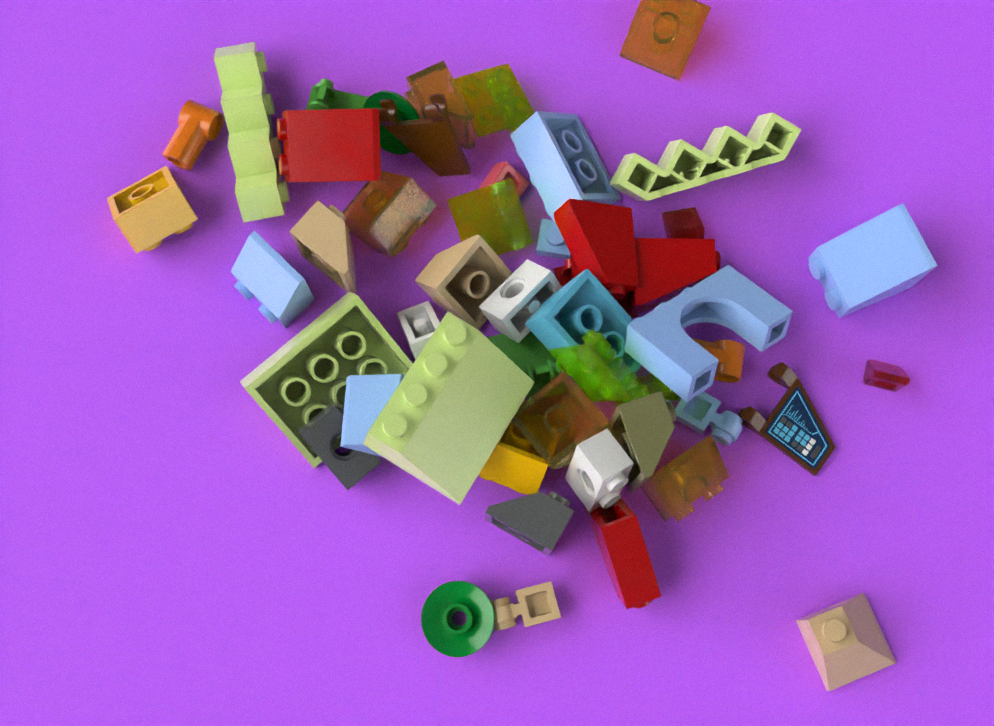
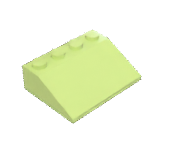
M348 292L243 378L240 383L312 467L315 468L322 460L300 435L298 430L331 403L338 410L344 405L347 377L350 375H406L413 363L360 297L352 292ZM341 435L333 442L334 451L341 446Z
M447 311L369 429L363 445L460 505L535 382L479 330Z

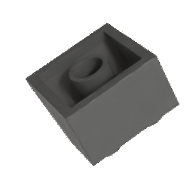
M550 491L548 496L538 492L490 505L485 512V520L548 556L556 545L574 510L568 508L570 502L561 495Z

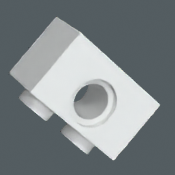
M527 259L479 308L495 330L519 343L530 332L529 328L525 325L528 319L562 286L551 270Z
M607 428L576 446L565 479L590 513L600 506L603 509H607L621 498L620 492L629 481L627 477L634 463Z

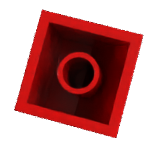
M379 108L287 110L282 112V118L277 119L278 140H283L284 154H279L280 175H285L286 182L381 181Z

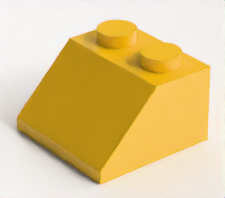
M167 165L107 198L114 221L136 254L142 250L150 251L155 249L162 243V239L173 233L180 234L191 228L193 222L198 220Z
M518 409L478 476L509 487L521 494L531 495L538 493L564 426Z

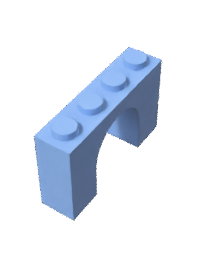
M727 265L696 285L685 288L678 296L668 302L660 303L653 311L643 317L635 318L627 327L624 351L684 401L688 402L712 386L719 360L690 338L683 328L700 322L720 324L733 330L760 352H763L785 337L793 311L730 265Z

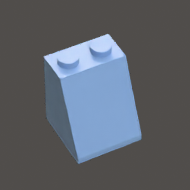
M904 203L820 245L808 258L812 276L820 281L825 290L824 295L827 305L831 310L836 311L839 318L911 288L938 266Z

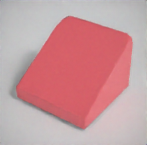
M505 161L496 163L478 189L508 209H513L530 182Z

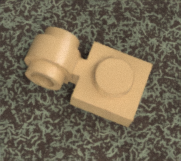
M551 581L516 590L515 594L518 604L510 603L509 596L491 601L495 613V631L516 626L515 618L518 615H521L524 627L561 618Z

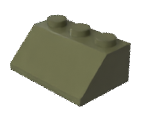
M661 391L618 405L606 426L634 463L627 477L629 479L627 485L630 493L637 491L653 475L675 428L673 423L677 420L675 409L669 399L664 400Z

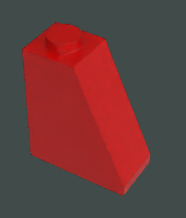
M569 198L554 212V220L580 273L585 269H589L616 301L624 299L629 292L639 286L632 208Z
M635 238L639 286L628 293L629 315L640 314L658 306L662 302H667L678 296L685 288L692 287L719 271L721 256L719 251H715V239Z
M621 498L607 509H603L600 506L590 513L584 506L617 596L625 608H642L649 605L652 600L662 597L636 514Z

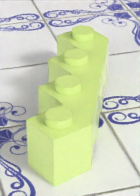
M255 42L216 48L214 62L222 88L220 102L229 131L227 146L236 175L235 194L243 223L282 216L285 211V202H290L286 181L281 182L278 158L279 154H282L278 137L274 138L270 115L275 114L271 94L266 93L263 72H268L265 54L263 51H257Z
M774 112L758 115L747 137L729 126L714 128L702 151L682 139L670 141L657 165L637 153L626 154L609 185L636 201L653 200L664 195L783 161L786 159L802 129Z

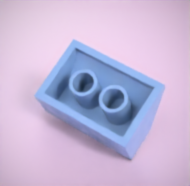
M536 111L510 134L516 153L523 160L530 174L531 183L537 188L544 202L545 210L553 222H555L554 212L569 198L610 205L621 199L618 191L609 185L611 178L577 114Z

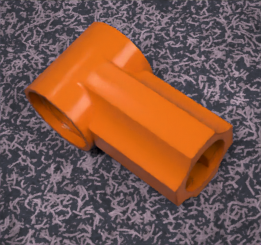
M192 99L188 100L179 113V126L162 153L164 158L176 167L183 170H191L207 141H213L220 133L224 121L223 114Z
M692 338L719 360L714 380L728 383L740 381L745 354L744 344L732 340L709 342Z

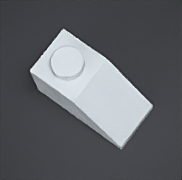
M429 301L397 312L398 319L415 360L440 324Z

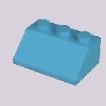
M589 269L583 270L549 297L525 323L529 330L593 400L617 396L641 366L640 363L624 351L627 336L626 330L633 319Z

